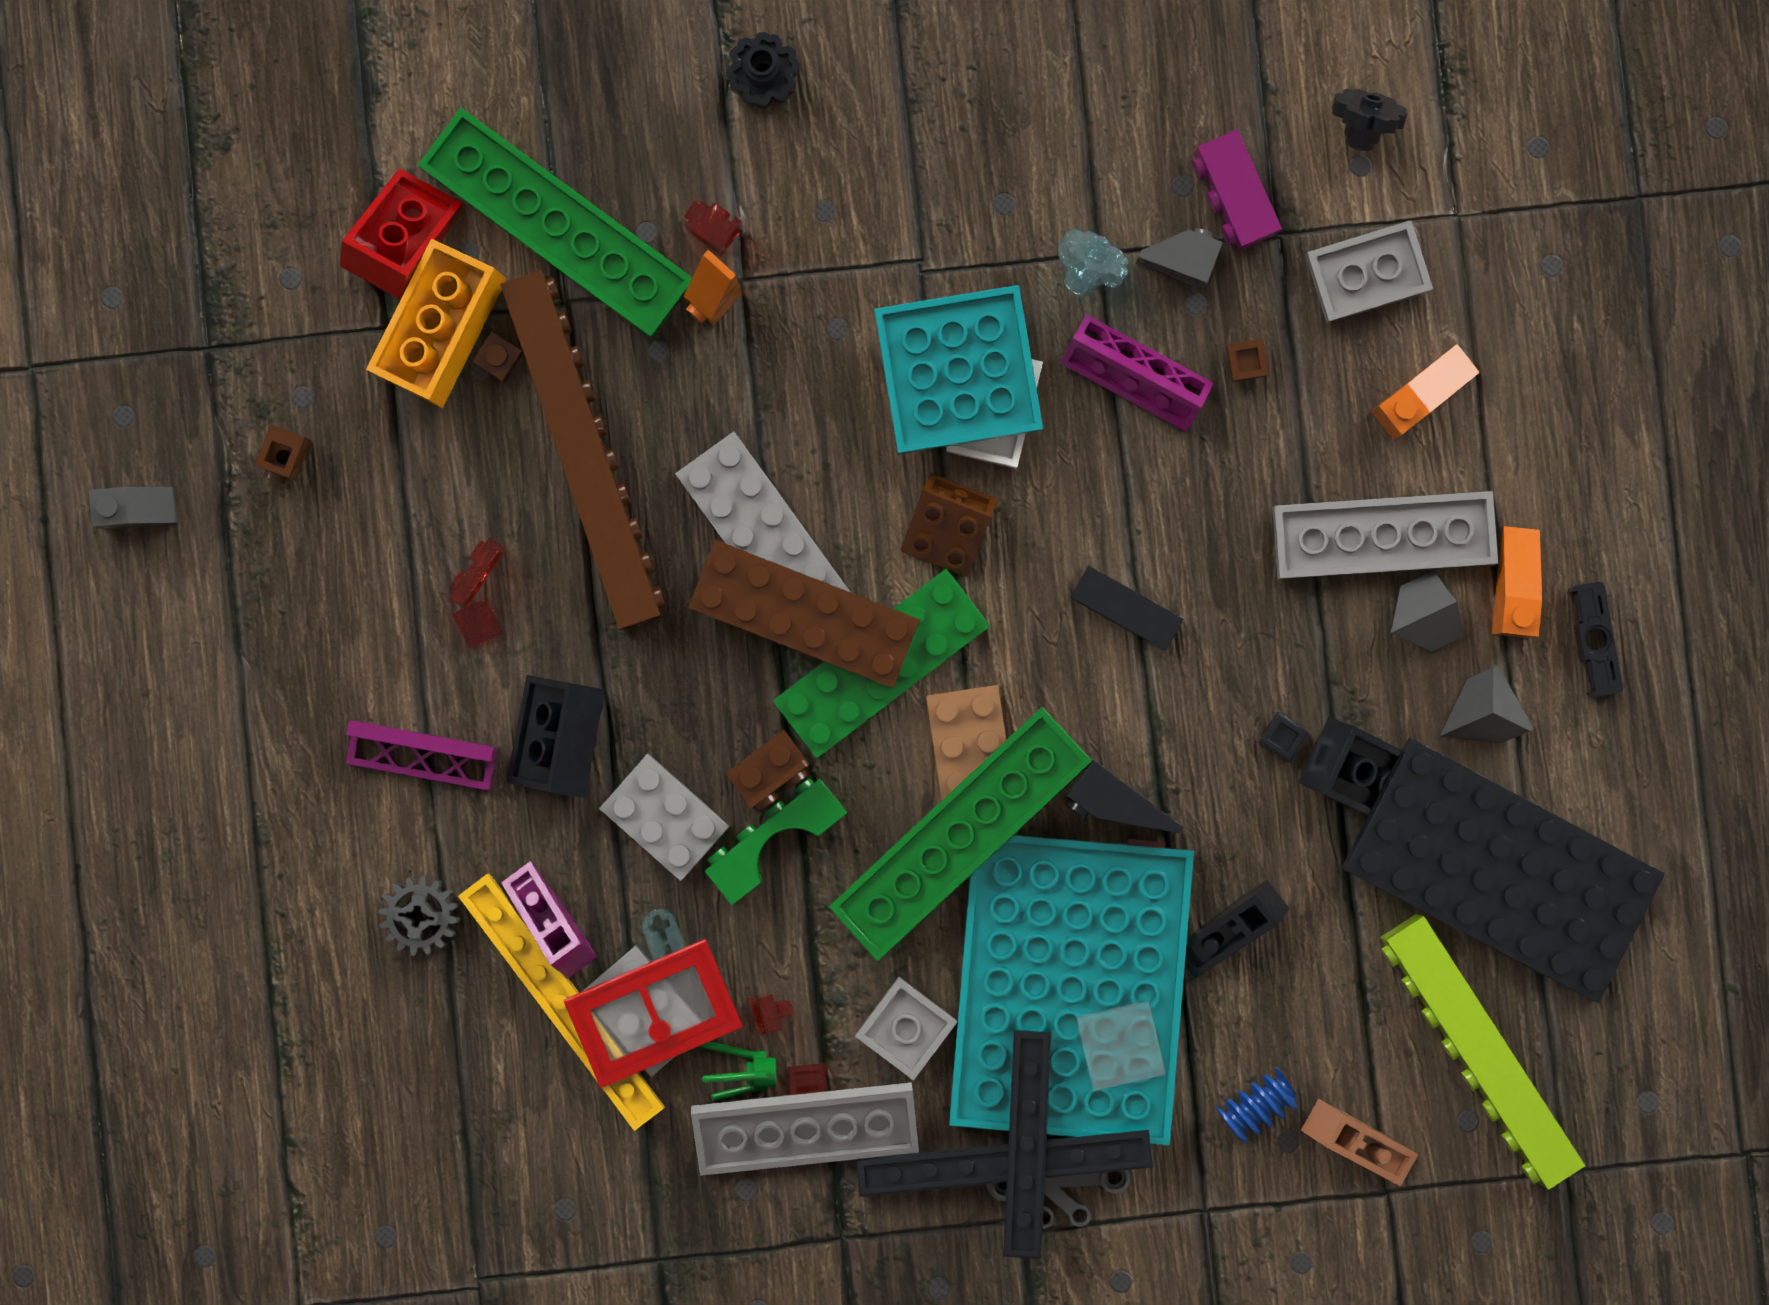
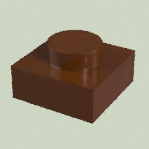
M491 331L472 362L505 383L524 352Z
M1263 339L1226 346L1232 383L1269 376Z

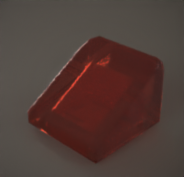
M487 599L478 601L452 614L470 648L504 633Z
M824 1063L788 1067L790 1095L827 1091Z

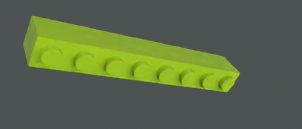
M1415 914L1382 935L1380 938L1385 947L1381 948L1383 955L1392 967L1398 965L1405 976L1401 979L1403 986L1412 998L1418 996L1425 1007L1421 1010L1423 1017L1432 1029L1438 1027L1445 1037L1441 1041L1443 1048L1452 1060L1458 1058L1465 1068L1461 1072L1463 1079L1472 1091L1478 1089L1485 1099L1481 1103L1483 1110L1492 1122L1498 1120L1505 1130L1501 1137L1513 1154L1517 1151L1520 1153L1525 1161L1521 1168L1533 1185L1539 1183L1549 1190L1585 1167L1580 1156L1425 917Z

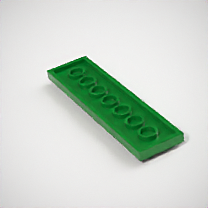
M460 107L418 163L420 169L651 339L684 297L692 279L689 274Z
M1041 707L838 897L829 908L877 961H880L1081 774L1092 762V759L1044 707Z

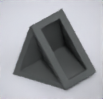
M1434 571L1399 586L1400 591L1391 629L1392 634L1423 647L1430 652L1464 637L1458 603Z
M1495 665L1466 680L1440 736L1503 743L1530 732L1534 727L1499 666Z

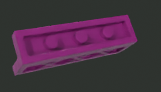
M1087 314L1060 361V364L1185 432L1189 430L1200 412L1213 385V382ZM1087 329L1101 337L1102 341H1097L1084 334L1085 330ZM1119 349L1132 353L1134 358L1124 356ZM1156 366L1163 370L1166 375L1161 376L1154 372L1151 367ZM1183 384H1189L1200 390L1199 396L1187 390Z
M361 721L348 722L346 735L351 736L346 764L491 790L499 747ZM360 738L375 740L382 753L371 760L357 758ZM383 742L391 743L393 745L389 748H386ZM401 745L411 747L418 758L407 767L399 766L390 754ZM419 749L429 750V752L422 755ZM436 752L445 753L454 766L442 774L435 773L426 759ZM455 756H461L465 758L458 762ZM383 757H386L390 764L377 761H379ZM471 759L487 761L484 781L470 779L461 766ZM421 763L426 771L414 769V767ZM457 769V771L460 773L462 777L451 776L449 774H451Z

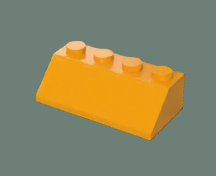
M431 239L366 370L443 409L502 290L500 284L506 282L507 278L495 268Z

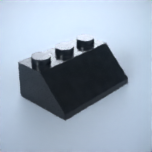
M527 675L506 782L549 793L585 798L590 779L589 773L593 752L597 742L596 736L600 715L603 710L605 689Z

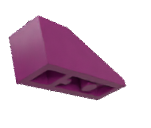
M531 861L501 882L548 962L566 978H570L597 958L596 953L579 926Z

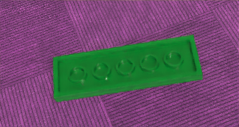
M947 568L893 608L920 619L894 688L824 661L773 700L816 759L990 627L989 623Z

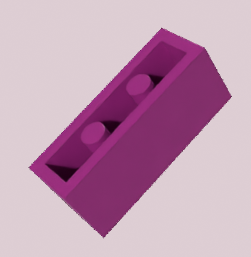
M1234 130L1198 146L1193 154L1195 159L1192 160V166L1198 179H1204L1210 191L1206 193L1208 203L1214 213L1219 212L1224 225L1221 226V231L1228 246L1234 245L1238 253L1277 236L1282 227L1239 130Z

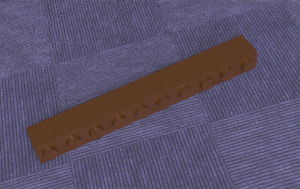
M539 270L501 283L507 306L618 629L624 631L664 617L661 608L667 607L662 590L660 586L653 587L649 574L655 572L648 552L641 553L637 541L643 538L636 517L629 518L625 506L631 504L627 488L624 483L618 485L614 471L619 469L613 449L606 450L602 439L603 436L608 435L601 414L594 416L590 402L596 401L589 380L582 381L578 369L584 366L581 354L577 346H570L567 334L572 332L570 322L565 311L559 313L555 302L556 299L561 298L553 277L547 279L545 273Z

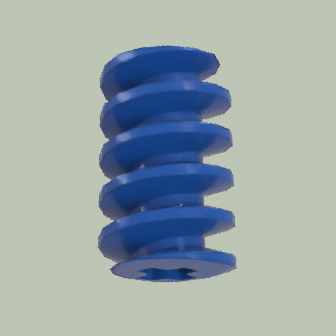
M1277 1066L1274 1068L1276 1080L1264 1074L1262 1076L1264 1088L1255 1082L1250 1084L1252 1096H1249L1242 1090L1238 1091L1240 1104L1235 1103L1230 1098L1226 1099L1225 1103L1228 1112H1224L1216 1106L1217 1111L1233 1135L1245 1144L1249 1142L1246 1132L1248 1129L1257 1136L1261 1134L1260 1121L1270 1128L1273 1126L1272 1113L1283 1120L1286 1118L1283 1106L1286 1105L1293 1111L1298 1110L1295 1099L1297 1095Z

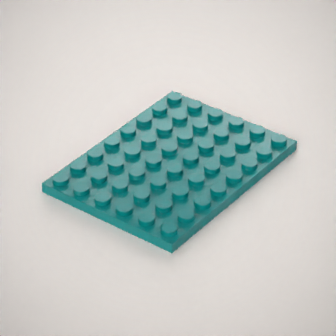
M1014 835L970 876L950 1126L1009 1131L1014 1030L1052 1032L1048 1135L1081 1137L1149 1130L1151 1144L1170 1146L1194 859L1193 850Z

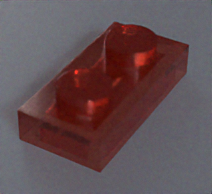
M490 537L486 543L480 541L470 556L473 563L467 572L461 571L451 584L450 590L453 591V594L449 599L461 607L468 608L507 547Z

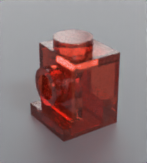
M695 200L684 216L687 219L684 224L686 230L720 256L724 255L743 229L742 221L735 216L730 222L728 219L731 215L714 202L711 206H708L703 201Z

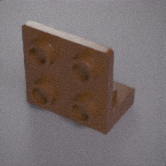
M930 473L901 546V551L941 568H947V570L964 577L968 576L998 499Z
M782 730L725 774L747 801L745 806L748 810L757 806L761 811L779 797L775 791L786 783L790 789L808 776L805 768L810 763L787 732Z

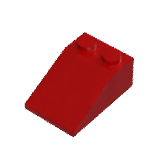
M399 168L342 240L340 267L401 300L430 240L434 239L442 243L462 208V202Z

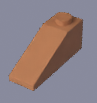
M1319 1098L1301 1129L1302 1132L1328 1149L1399 1186L1402 1185L1418 1156L1411 1149Z

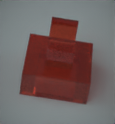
M760 994L748 998L757 1032L760 1034H770L782 1030L779 1018L794 1014L790 999L774 1002L773 994Z

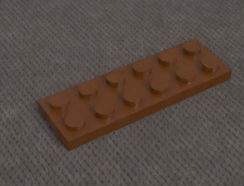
M714 540L688 606L689 609L891 688H894L920 619L718 540Z

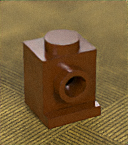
M270 424L255 466L265 469L263 477L284 484L286 478L296 481L308 447H311L313 441ZM288 451L290 456L287 464H282L280 462V455Z

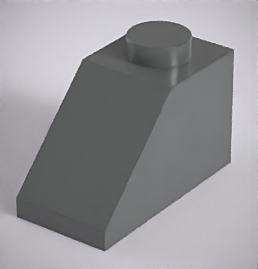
M1196 228L1194 232L1188 229L1141 250L1135 264L1203 289L1208 283L1223 242L1216 240V235L1208 230Z
M117 487L89 490L91 523L94 528L114 530L177 524L174 487Z

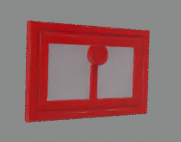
M706 938L563 1000L600 1088L743 1027Z

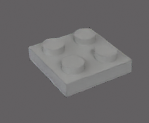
M898 976L857 1031L855 1037L914 1081L958 1021Z

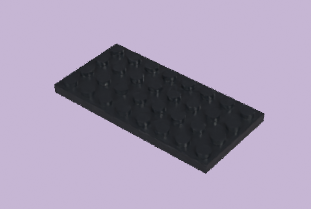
M1408 738L1341 868L1598 1004L1665 875L1660 870L1411 738Z

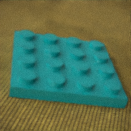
M1019 285L874 309L898 455L1043 431Z

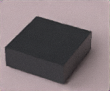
M1276 712L1257 743L1285 761L1290 762L1309 731L1280 712Z

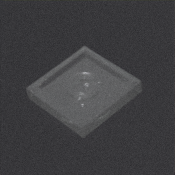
M1149 1001L1076 1017L1093 1091L1166 1074Z

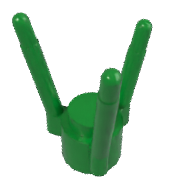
M711 1041L698 1046L753 1059V1062H746V1072L703 1076L702 1082L704 1083L746 1080V1084H749L714 1093L711 1095L712 1100L716 1101L751 1092L767 1091V1087H776V1058H766V1051H751Z

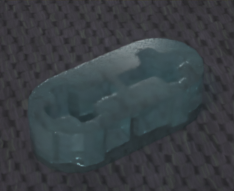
M658 908L648 913L643 922V930L653 961L667 955L664 945L669 944L672 953L686 947L677 919L671 911ZM655 915H660L662 920L668 919L670 925L665 928L667 940L662 941L660 932L658 930L652 931L650 925L655 922ZM680 971V972H678V973H676V974H673V975H671V976H669V977L677 976V975L681 974L683 971Z

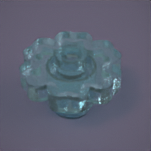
M1072 229L1065 232L1059 243L1061 249L1058 252V256L1067 267L1064 284L1069 290L1078 295L1087 296L1091 291L1101 286L1102 283L1115 288L1117 285L1122 284L1129 272L1126 268L1129 261L1123 252L1114 246H1110V242L1105 237L1097 235L1092 231L1083 233L1077 229Z

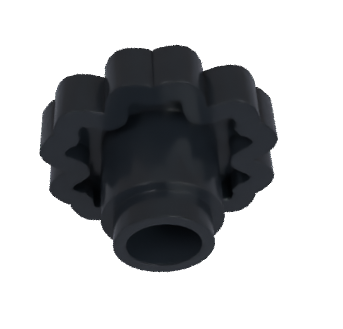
M760 32L756 35L754 41L749 38H742L737 46L731 49L730 58L733 64L727 67L726 75L732 92L743 94L746 105L766 109L770 106L772 100L784 103L789 98V95L795 92L796 81L794 77L800 72V64L796 58L794 48L789 46L783 47L782 39L779 35ZM761 67L768 68V70L764 72L758 71V69H760Z
M1344 89L1343 93H1336L1332 104V114L1342 118V122L1346 124L1344 134L1347 137L1345 143L1351 148L1361 151L1373 150L1374 145L1379 143L1381 134L1395 133L1396 129H1403L1408 115L1407 109L1397 105V101L1380 93H1368L1361 89Z

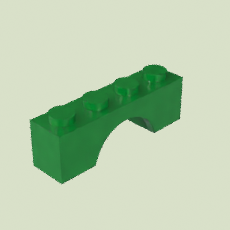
M809 777L793 790L797 796L786 806L782 801H779L764 813L768 818L764 824L756 828L752 823L736 836L740 842L729 852L723 846L707 859L711 866L705 870V873L731 905L735 904L762 882L759 869L760 853L764 844L772 835L785 829L799 828L819 836L847 814L846 809L821 778L814 783Z

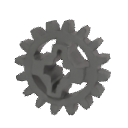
M424 875L421 876L419 884H417L414 877L411 876L406 878V887L399 882L393 885L395 895L385 894L383 896V899L389 903V906L379 909L378 913L387 916V921L382 922L379 926L383 929H390L391 933L386 937V941L389 942L397 939L399 941L397 945L398 951H402L407 946H410V953L412 956H415L419 953L420 947H423L424 952L428 955L433 953V943L439 948L447 945L443 938L444 935L447 937L455 936L456 932L450 925L460 922V917L452 915V910L460 905L458 902H449L448 898L453 894V890L450 889L442 892L440 890L442 886L441 880H436L432 885H429V878ZM415 891L414 895H412V902L407 906H399L404 896ZM432 896L438 900L442 910H438L432 903ZM421 907V913L427 914V916L432 918L421 921L418 924L417 917L406 913L418 910ZM397 921H401L407 928V935L400 929ZM441 925L434 936L425 939L429 927Z

